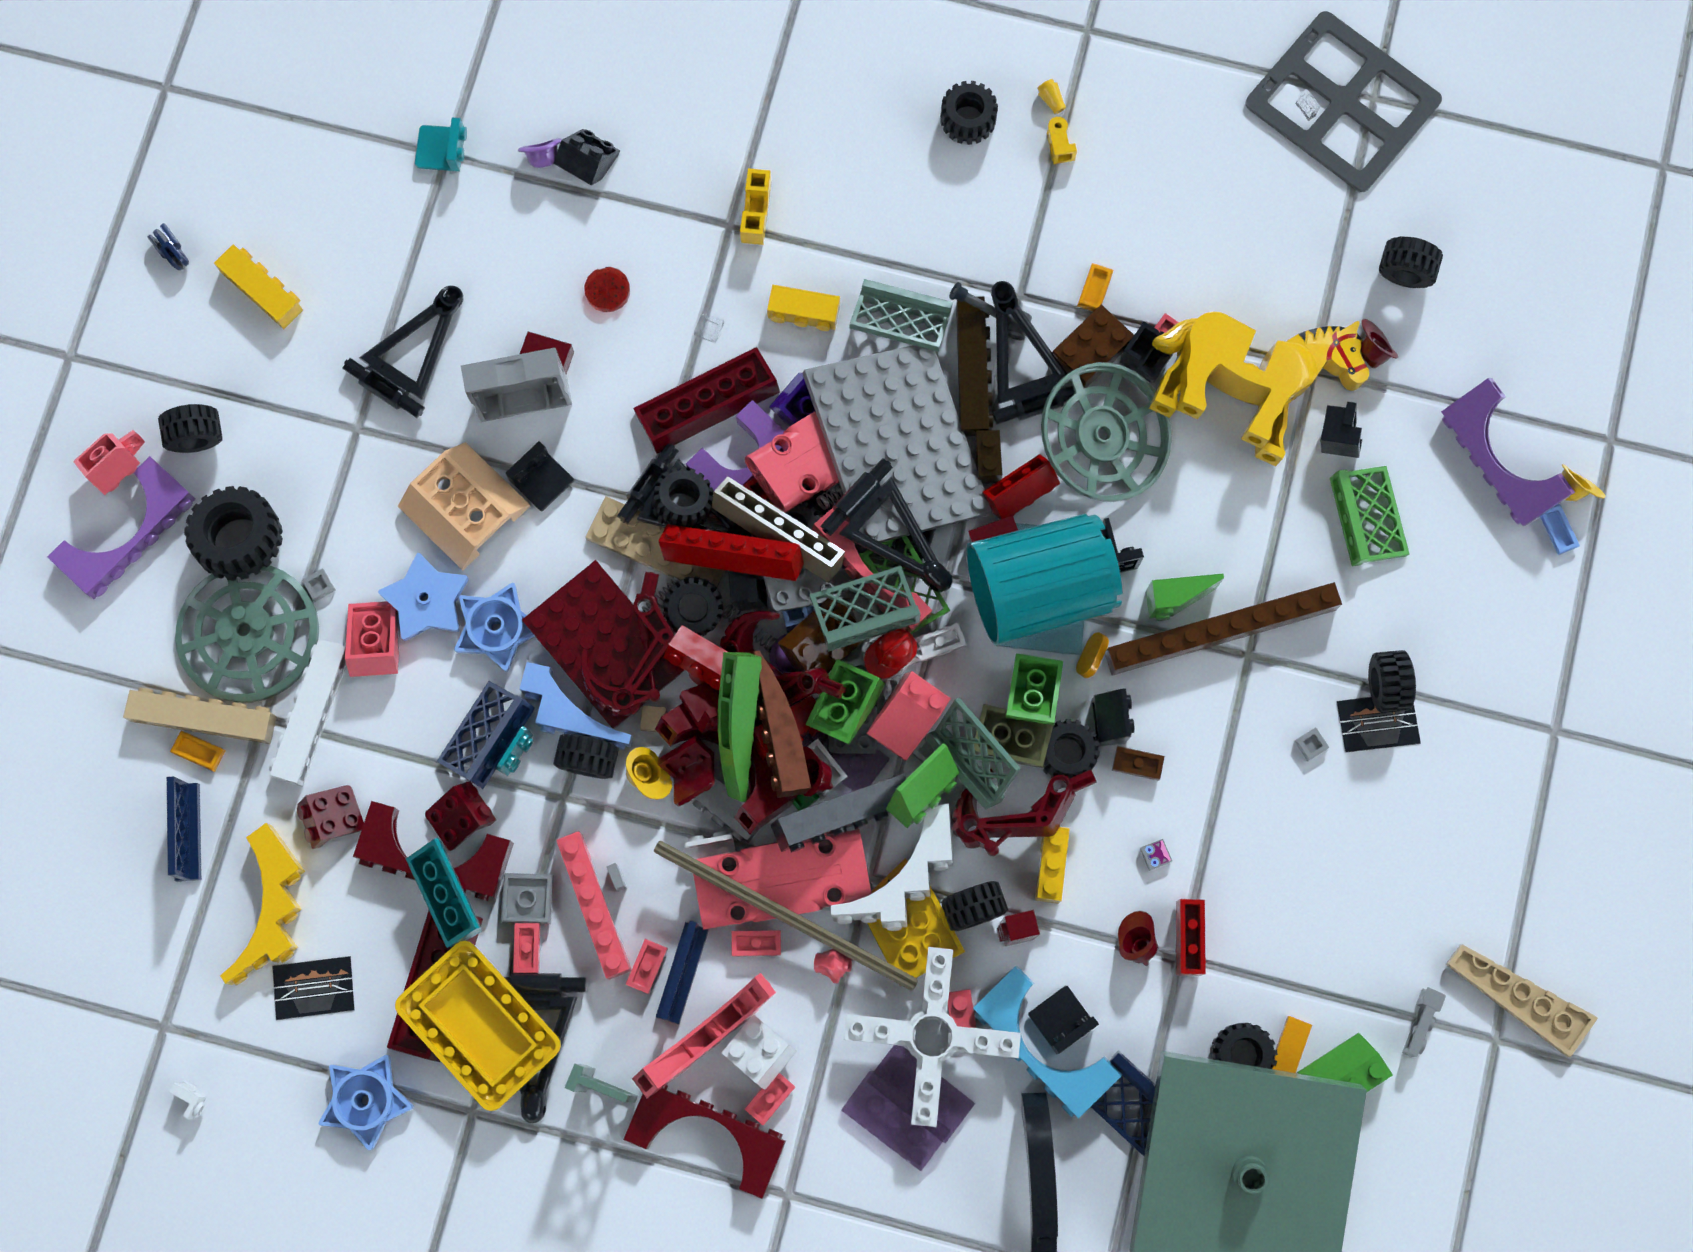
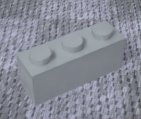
M715 778V784L710 790L693 798L695 801L692 804L701 812L705 810L713 815L711 819L720 827L724 825L732 830L730 834L739 842H742L744 839L749 843L758 832L757 830L749 835L734 818L741 805L745 802L728 797L726 786Z

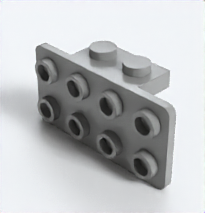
M843 564L842 568L829 583L804 567L796 581L763 576L771 608L774 612L813 606L809 594L857 579H852L846 573V567ZM845 590L842 591L839 598L843 600L852 599L856 593ZM827 597L817 599L818 605L822 604Z

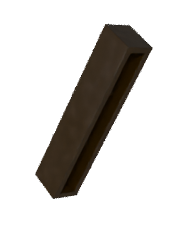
M985 296L977 297L985 301ZM957 300L959 417L961 431H964L965 436H976V431H988L989 428H993V414H989V406L993 404L992 392H988V384H992V371L987 370V362H991V348L986 347V340H990V326H986L985 319L989 318V314L965 301L960 302Z

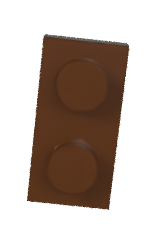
M1117 746L1112 771L1159 781L1165 756Z

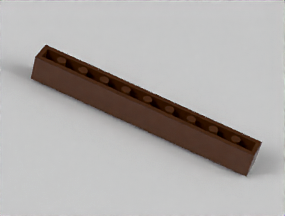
M1333 582L1108 647L1105 657L1113 676L1336 611L1342 605V601L1336 584Z

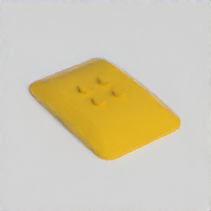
M460 941L455 944L397 998L395 1003V1009L399 1016L472 1097L488 1111L497 1110L551 1061L561 1048L558 1036L481 951L469 941Z

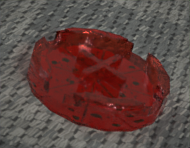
M613 267L594 270L587 277L584 285L585 296L589 304L602 312H614L622 308L630 296V284L626 275Z

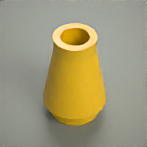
M1049 79L1038 86V95L1055 115L1066 109L1057 82Z

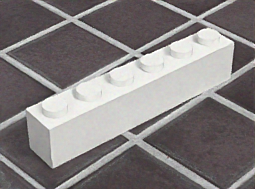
M318 639L317 645H313L310 652V658L312 659L309 667H305L302 674V680L304 681L301 689H298L294 696L295 706L286 718L287 728L278 740L277 747L279 750L269 765L272 777L303 787L346 667L345 646Z

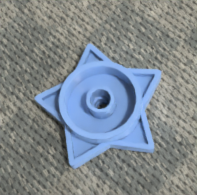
M417 553L405 578L380 589L378 593L398 611L401 639L407 641L432 628L459 632L455 605L469 579L466 575L438 572L420 553ZM428 595L426 601H421L424 596Z
M515 583L509 584L491 597L460 595L459 600L466 625L454 648L455 652L486 654L501 669L508 672L518 646L534 637V634L522 621L527 615L521 611ZM494 624L501 625V627L498 630H492V626Z
M384 1055L362 1069L330 1065L333 1096L319 1121V1125L349 1128L368 1150H373L386 1122L414 1109V1105L393 1086L391 1057ZM367 1095L369 1102L367 1105H364L362 1098Z

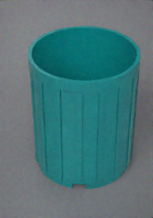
M1082 514L967 544V566L975 602L986 633L995 646L1113 612V609L1121 606L1122 601H1117V595L1123 594L1117 557L1111 539L1105 540L1100 531L1106 529V527L1097 515L1087 516V514Z

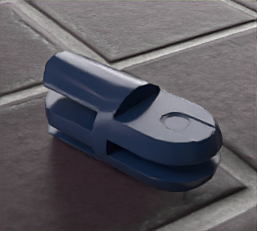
M163 223L160 225V228L165 235L159 229H155L153 231L155 237L149 234L147 238L162 258L167 259L175 269L183 270L184 268L181 263L187 266L189 260L181 250L179 241L167 225Z

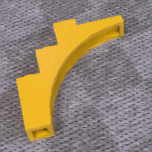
M265 823L246 837L256 855L261 870L263 886L262 907L256 929L247 947L235 963L220 975L225 984L238 985L248 978L247 974L254 968L258 970L268 963V958L277 963L280 961L282 963L286 962L294 955L293 951L298 948L282 924L292 922L298 916L296 913L302 909L285 886H291L301 879L300 875L305 870L275 828L268 823Z

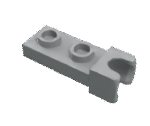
M1429 987L1421 990L1416 1003L1420 1008L1402 1053L1410 1057H1416L1418 1054L1423 1053L1427 1043L1424 1038L1427 1031H1431L1435 1024L1436 1018L1433 1015L1435 1012L1441 1011L1446 998L1445 994Z

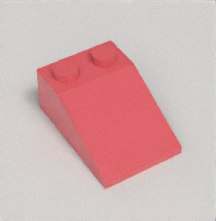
M387 601L348 604L345 661L350 677L398 674L397 610Z
M913 671L905 673L866 734L906 761L938 720L951 698Z

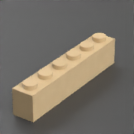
M139 687L138 691L129 690L123 718L130 722L271 744L277 716L272 714L269 708L256 706L255 710L247 709V705L232 702V706L223 705V701L217 699H209L208 702L200 701V697L185 695V698L176 697V693L162 691L160 695L154 694L152 689Z

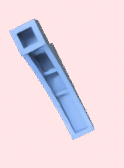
M526 663L519 690L525 694L527 699L539 701V698H542L535 722L541 727V731L550 734L560 731L564 732V734L592 737L612 743L620 750H624L625 747L631 748L633 742L632 735L607 727L583 713L562 693L552 677L553 671L550 667Z

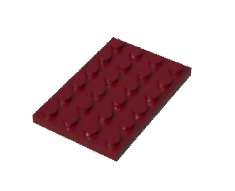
M595 560L524 617L522 621L610 727L615 729L631 715L618 716L617 718L612 717V711L608 709L602 711L598 708V702L591 700L589 696L590 691L586 690L584 677L582 676V650H588V666L598 681L608 686L624 688L645 655L644 642H641L638 617L633 603ZM650 633V639H651V640L648 641V642H649V647H650L651 643H652L653 640H654V637L652 636L651 633ZM662 658L653 670L655 688L660 692L685 670ZM649 677L640 687V691L651 690ZM621 694L617 698V703L620 706H626L630 702V696L627 694Z

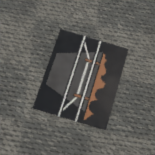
M1371 697L1337 701L1345 753L1421 744L1414 704L1411 710L1380 713L1377 711Z
M351 956L273 966L276 1020L355 1010Z

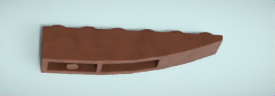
M754 651V655L762 657V669L758 686L759 694L757 697L759 706H757V716L763 723L764 729H762L761 735L763 743L767 744L768 748L766 761L768 767L772 768V790L776 791L777 798L806 794L811 785L803 745L794 715L773 671L760 651Z

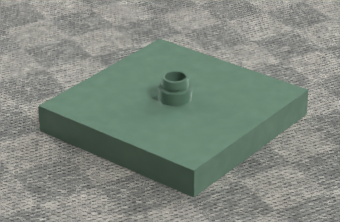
M1161 1051L1130 1252H1342L1367 1090L1357 1083Z

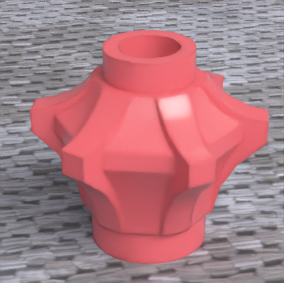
M834 949L815 955V972L829 977L833 983L838 984L840 978L852 969V959Z

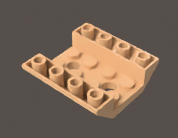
M465 442L444 451L409 484L398 507L463 571L480 555L477 549L507 520L516 521L530 507V504ZM443 479L450 480V486L446 490L438 488L439 482ZM475 511L483 513L482 519L478 522H473L470 519L471 514Z

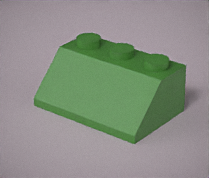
M943 743L895 790L886 808L907 829L913 823L919 824L926 816L925 811L929 807L934 809L942 800L940 796L944 792L949 794L957 785L955 779L959 771L947 745Z
M1360 1033L1355 1034L1297 1072L1303 1075L1361 1084L1367 1092L1393 1076L1380 1054Z

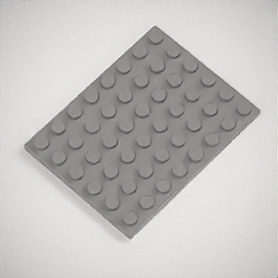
M912 345L813 367L803 371L802 374L843 494L848 491L864 472L869 473L884 458L891 463L893 468L879 482L880 486L892 476L922 532L987 516L992 513L990 504L983 494V484L981 480H978V470L964 431H961V422L935 351ZM890 497L859 530L879 542L910 535Z

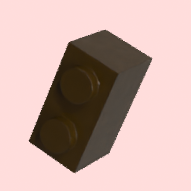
M1000 430L976 431L975 452L978 480H981L982 484L996 483L1002 479L1003 475Z

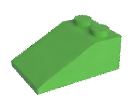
M1224 573L1152 580L1146 590L1149 619L1156 618V621L1169 620L1170 617L1216 590L1224 579Z
M1016 653L1006 717L1054 725L1063 661Z
M837 659L829 674V679L843 684L845 693H842L841 698H836L824 692L820 693L806 725L849 745L876 705L886 683L877 676Z

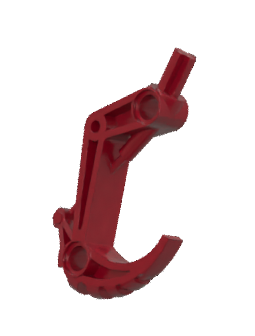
M645 572L641 593L636 594L634 601V610L638 617L641 642H644L645 655L625 687H612L598 681L588 666V650H582L581 670L585 681V688L587 691H590L589 696L591 700L598 702V708L602 711L606 709L612 711V717L615 718L631 714L634 716L640 710L643 703L649 700L657 702L660 699V692L655 688L653 670L664 657L668 644L673 639L674 634L657 604V598L654 597L659 574L653 572ZM641 602H649L651 609L648 612L639 611L638 606ZM650 633H651L652 636L654 637V640H653V642L651 643V645H650V647H649V642H648V641L651 640V639H650ZM649 677L651 690L640 691V687ZM621 694L629 695V704L620 706L617 703L618 696Z
M755 611L737 617L726 628V636H723L720 641L721 648L727 652L753 654L755 651L753 649V634L758 622L762 619L771 621L778 619L780 614L772 611ZM766 660L779 682L789 705L800 702L814 693L820 694L824 692L836 698H841L842 693H845L843 684L829 679L828 673L822 667H816L804 672H784L782 674Z
M1092 770L1070 779L1068 776L1057 775L1049 781L1045 794L1030 807L1031 810L1028 813L979 818L977 800L965 788L961 798L956 802L955 807L957 809L952 814V821L954 822L952 826L953 833L960 838L967 848H984L989 856L997 855L999 853L998 846L1008 837L1053 836L1059 829L1074 800L1075 792L1093 785L1097 781ZM1066 788L1063 792H1058L1059 789ZM976 826L973 831H968L971 827ZM989 838H999V839H998L996 842H994L993 840H990Z

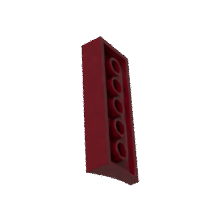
M755 347L633 409L656 454L663 451L667 444L676 445L738 414L752 400L758 404L780 393L775 376L758 348Z
M429 910L404 991L453 947L446 948ZM476 916L481 926L483 918ZM479 934L472 937L468 941L476 945V941ZM397 1013L387 1048L440 1062L436 1055Z

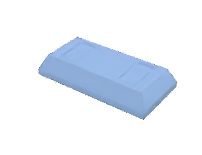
M1560 504L1540 516L1558 555L1580 547Z

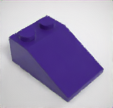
M798 373L769 406L789 426L815 412L802 373Z

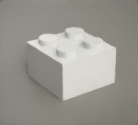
M753 1014L721 1053L765 1090L797 1051Z

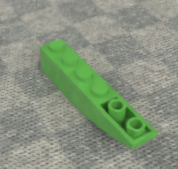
M724 652L718 699V739L722 773L728 797L746 802L762 657L751 653Z

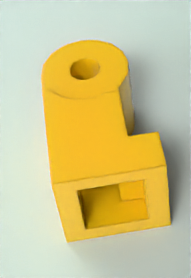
M1053 117L1048 123L1047 138L1053 164L1075 161L1077 154L1076 144H1069L1067 137L1068 123L1062 117Z

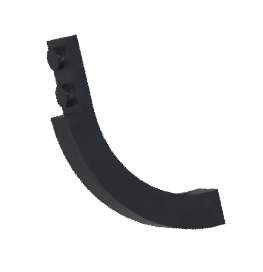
M1046 1092L1021 1093L1022 1120L1029 1178L1031 1252H1057L1058 1210L1056 1173Z

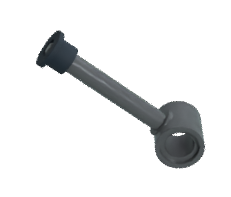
M960 282L953 286L949 295L951 300L965 301L996 318L994 306L968 293V290L962 287ZM1023 311L1029 319V321L1031 322L1032 316L1027 312ZM1007 315L1008 337L1015 340H1024L1026 335L1012 315Z

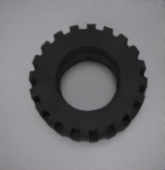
M234 486L225 487L223 491L216 489L212 491V495L202 497V502L199 505L196 503L191 509L193 514H189L186 519L188 526L184 528V535L186 536L185 542L187 547L203 569L219 579H223L225 576L227 580L235 581L236 577H240L241 580L247 579L252 573L254 575L261 573L260 569L265 566L267 568L272 563L270 559L277 557L279 553L277 546H281L283 540L280 535L283 532L282 525L268 501L261 497L258 492L254 490L249 491L247 487L239 486L237 490ZM238 519L253 521L252 530L242 543L229 548L215 546L219 531L227 523Z

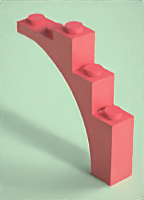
M761 973L758 974L704 1022L642 1068L632 1080L645 1097L649 1098L686 1071L695 1061L717 1046L731 1032L748 1021L776 993Z

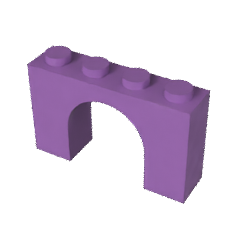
M753 400L736 415L737 423L756 441L759 448L784 432ZM775 445L778 451L784 452L781 446ZM703 448L686 463V467L689 470L691 468L695 469L696 474L701 472L704 475V480L708 479L710 481V487L713 488V492L727 476L742 486L755 478L748 467L740 470H731L721 466Z

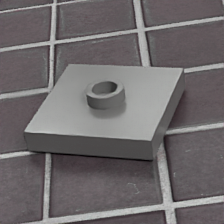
M504 873L501 922L551 924L554 875Z

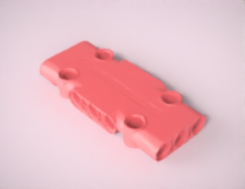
M816 412L791 425L783 434L775 436L771 442L745 457V463L773 505L784 513L803 501L810 500L813 495L821 490L826 491L839 483ZM775 445L781 446L784 452L778 451ZM802 484H807L811 491L805 490Z
M860 829L850 830L836 837L833 834L825 836L832 843V849L828 853L820 852L818 848L819 843L812 845L811 841L805 843V847L791 853L790 849L781 852L776 842L696 859L796 914L819 911L831 905L850 903L871 895ZM727 857H731L736 861V867L731 871L725 870L722 866V861ZM693 874L703 930L749 921L760 922L776 919ZM831 888H837L841 892V896L837 901H831L827 897V893ZM734 906H741L744 909L745 914L742 918L735 919L732 917L731 909Z

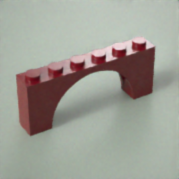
M683 703L661 716L655 728L670 747L676 743L689 740L694 736H697L700 740L710 741L719 745L718 728L701 733ZM753 745L748 777V800L741 805L734 817L749 835L788 809L797 797V795L777 798V793L772 790L771 786L772 768L768 767L766 759L762 760Z
M371 801L353 857L359 860L358 864L373 868V865L376 864L383 866L381 871L396 875L397 871L406 873L405 878L415 880L397 835L399 810L392 806ZM487 834L482 846L475 855L462 865L454 868L465 893L466 890L475 893V898L489 901V897L497 898L514 845L511 840Z
M668 1085L662 1087L649 1098L642 1094L623 1140L644 1149H649L657 1134L675 1120L688 1116H702L713 1119L730 1131L740 1147L743 1159V1176L739 1189L763 1199L786 1143V1140L782 1139V1133L770 1128L768 1133L759 1129L760 1124L749 1119H746L745 1123L736 1120L737 1114L723 1109L722 1113L713 1110L714 1105L709 1102L700 1100L698 1104L690 1100V1094L677 1090L676 1094L668 1091Z

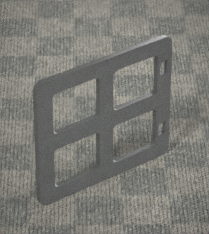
M1323 11L1318 14L1248 95L1245 104L1248 110L1356 191L1366 192L1438 108L1442 101V96L1438 91L1328 11ZM1313 31L1317 37L1311 43L1306 40V37ZM1325 33H1330L1366 60V63L1345 87L1338 86L1304 60V57ZM1379 72L1390 77L1419 99L1418 105L1399 127L1392 126L1357 99ZM1289 75L1297 77L1330 103L1308 130L1301 128L1268 103V99ZM1271 80L1275 86L1270 91H1267L1263 87ZM1344 114L1355 120L1384 143L1362 170L1353 167L1321 142V139Z

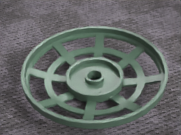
M1098 362L1087 364L1071 371L1053 387L1042 413L1041 433L1044 450L1057 475L1077 493L1102 502L1127 500L1143 493L1162 474L1170 455L1172 442L1171 425L1168 417L1155 412L1160 426L1161 444L1160 448L1147 445V429L1143 416L1153 411L1149 407L1156 390L1146 379L1124 366ZM1090 372L1113 373L1109 387L1092 386L1085 389L1079 375ZM1122 377L1136 385L1150 402L1138 408L1128 396L1118 391ZM1071 380L1075 394L1065 403L1061 413L1050 409L1051 403L1058 391ZM1095 393L1106 394L1103 406L1091 407L1087 395ZM1115 398L1124 403L1131 413L1123 417L1117 410L1112 408ZM1076 401H1079L1084 412L1078 421L1067 417L1069 410ZM1048 419L1058 423V441L1062 452L1055 456L1052 453L1048 439ZM1136 421L1139 430V442L1129 440L1130 432L1128 425ZM1064 426L1075 431L1077 443L1067 448L1065 442ZM1099 428L1105 430L1107 434L1106 440H1102L1099 437ZM1126 449L1136 451L1137 453L1133 461L1125 468L1118 457ZM1082 452L1090 459L1089 470L1087 471L1082 468L1072 456ZM1144 454L1158 457L1150 475L1140 485H1137L1130 474L1139 466ZM1067 460L1075 471L1086 477L1087 490L1072 482L1062 471L1059 464ZM1110 461L1117 474L1098 475L1099 462ZM1122 479L1130 490L1118 495L1096 494L1097 482H1114Z
M270 565L267 568L265 566L262 567L260 570L275 574L267 585L256 582L238 583L237 577L235 581L228 580V586L215 592L204 603L196 599L195 596L209 582L217 578L211 574L202 580L186 598L176 624L175 641L181 665L188 676L209 694L237 703L266 700L291 687L302 676L305 667H309L312 659L310 658L311 649L314 644L317 645L319 638L317 611L305 588L283 570ZM283 579L290 583L299 593L306 609L292 612L286 600L275 591ZM239 589H255L262 592L253 603L242 601ZM230 592L232 605L225 608L222 612L211 607L220 597ZM270 596L279 603L284 612L283 614L270 616L263 608ZM190 606L200 611L195 623V640L182 644V624ZM207 615L217 620L215 633L202 637V625L205 616ZM309 618V639L303 656L290 650L295 631L294 621ZM286 623V636L283 645L272 640L274 626ZM244 624H248L250 632L246 636H240L239 628ZM218 643L224 651L218 664L209 657L204 646ZM267 648L277 653L270 662L260 668L258 667L256 656L263 653ZM197 649L203 661L214 670L208 684L193 671L186 659V653ZM232 657L246 659L249 671H232L226 668ZM284 658L297 664L295 669L284 680L273 687L265 689L261 675L273 670ZM222 676L233 679H252L255 692L234 694L221 691L217 687Z

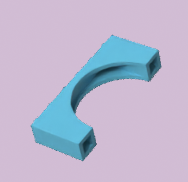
M1015 966L973 1007L976 1011L974 1016L983 1025L988 1023L993 1030L1020 1033L1019 1012L1021 1004L1034 982L1018 966ZM1022 1036L1020 1037L1019 1058L1015 1059L1018 1062L1023 1060L1029 1066L1026 1069L1035 1080L1040 1078L1046 1084L1044 1089L1053 1098L1057 1096L1064 1103L1062 1108L1071 1117L1076 1115L1079 1119L1122 1076L1120 1071L1105 1056L1093 1065L1083 1069L1070 1071L1054 1069L1037 1060L1027 1049Z

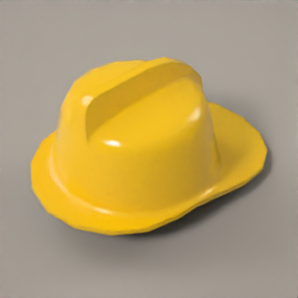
M1562 464L1564 468L1562 475L1575 491L1573 495L1565 500L1578 501L1590 493L1602 499L1606 497L1603 491L1594 483L1573 472L1565 464Z
M634 748L626 758L627 780L644 796L650 799L659 800L665 798L672 789V780L670 775L658 765L659 757L649 748Z

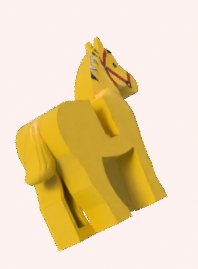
M1215 311L1207 312L1199 318L1183 320L1166 333L1156 337L1152 342V345L1157 350L1165 354L1171 355L1177 352V358L1175 363L1161 378L1149 409L1168 418L1178 410L1198 420L1207 406L1205 399V385L1207 381L1220 391L1238 400L1259 406L1241 440L1255 446L1256 458L1277 466L1285 455L1283 437L1287 428L1289 404L1308 389L1322 368L1330 374L1340 377L1343 387L1350 391L1357 390L1368 379L1369 369L1360 354L1363 339L1357 333L1360 322L1356 321L1346 328L1340 326L1315 328L1299 333L1286 342L1278 340L1264 356L1258 368L1254 364L1244 362L1256 330L1224 313Z

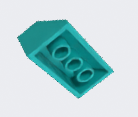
M438 838L431 840L406 858L446 948L454 946L460 941H468L482 932L458 876Z

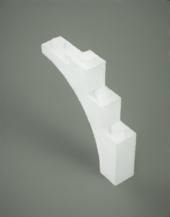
M938 804L934 809L929 807L925 811L926 816L924 817L920 839L910 860L887 885L871 895L853 902L831 905V916L834 922L838 921V924H851L854 920H862L864 923H873L877 919H881L882 927L887 928L889 931H898L902 927H907L906 898H910L912 901H921L925 897H930L929 869L945 871L948 867H953L949 804Z

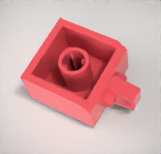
M134 430L120 439L113 433L103 434L73 462L83 475L106 495L108 492L114 491L122 479L136 471L140 462L134 455L145 441Z

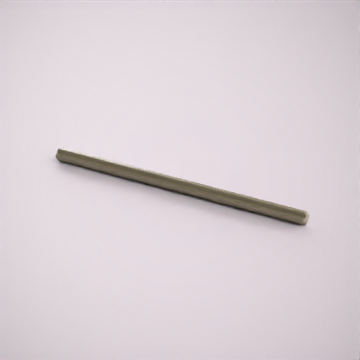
M659 841L656 844L654 852L908 990L913 991L918 983L917 978L663 841Z

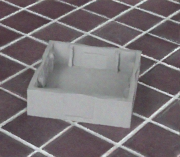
M556 348L461 365L465 393L471 404L475 406V411L481 422L572 405L568 379Z

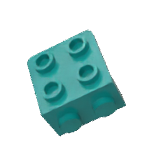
M452 117L450 127L420 126L415 157L417 168L460 172L461 162L464 161L463 144L467 139V127H464L461 118Z
M524 726L520 728L499 761L496 770L506 776L510 772L514 773L521 762L519 760L523 752H527L534 741L532 740L534 735L528 728Z

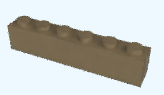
M727 476L714 490L712 508L758 538L800 544L804 561L803 567L827 583L842 568L845 555L844 550Z

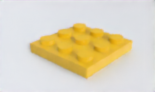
M931 886L930 897H925L921 901H912L910 898L906 899L907 927H902L898 931H889L887 928L882 927L881 919H877L873 923H867L887 963L915 978L926 973L928 947L953 949L952 959L965 952L955 931H950L944 911Z

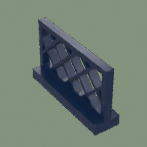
M488 681L436 762L484 789L497 769L499 761L520 728L526 724L535 707L522 697L514 695ZM494 689L497 693V699L488 702V697ZM513 700L509 708L504 711L503 703ZM498 705L499 713L490 717L489 708ZM483 711L484 719L475 722L477 713ZM499 720L494 731H491L490 723ZM485 725V734L476 737V728ZM470 731L471 739L462 743V736ZM486 740L485 745L478 752L477 743ZM471 746L472 754L463 757V749ZM457 751L458 760L450 763L446 762L451 753ZM473 761L467 773H465L464 764Z
M174 776L166 777L168 875L174 877L176 882L202 880L200 784L187 783Z
M685 922L656 1014V1018L679 1025L709 929L703 930V927H700L697 922Z
M1118 1050L1112 1056L1110 1062L1122 1074L1120 1077L1121 1083H1114L1111 1087H1121L1122 1101H1107L1105 1092L1104 1102H1095L1091 1108L1144 1156V1140H1147V1136H1144L1143 1122H1150V1118H1143L1142 1104H1153L1156 1084ZM1123 1077L1130 1083H1123ZM1134 1086L1139 1090V1101H1124V1087ZM1142 1094H1143L1148 1100H1142ZM1140 1104V1118L1125 1119V1105ZM1097 1105H1104V1111ZM1107 1105H1122L1123 1119H1111L1107 1115ZM1141 1122V1136L1131 1137L1127 1134L1126 1123ZM1117 1123H1123V1129ZM1135 1140H1142V1147Z

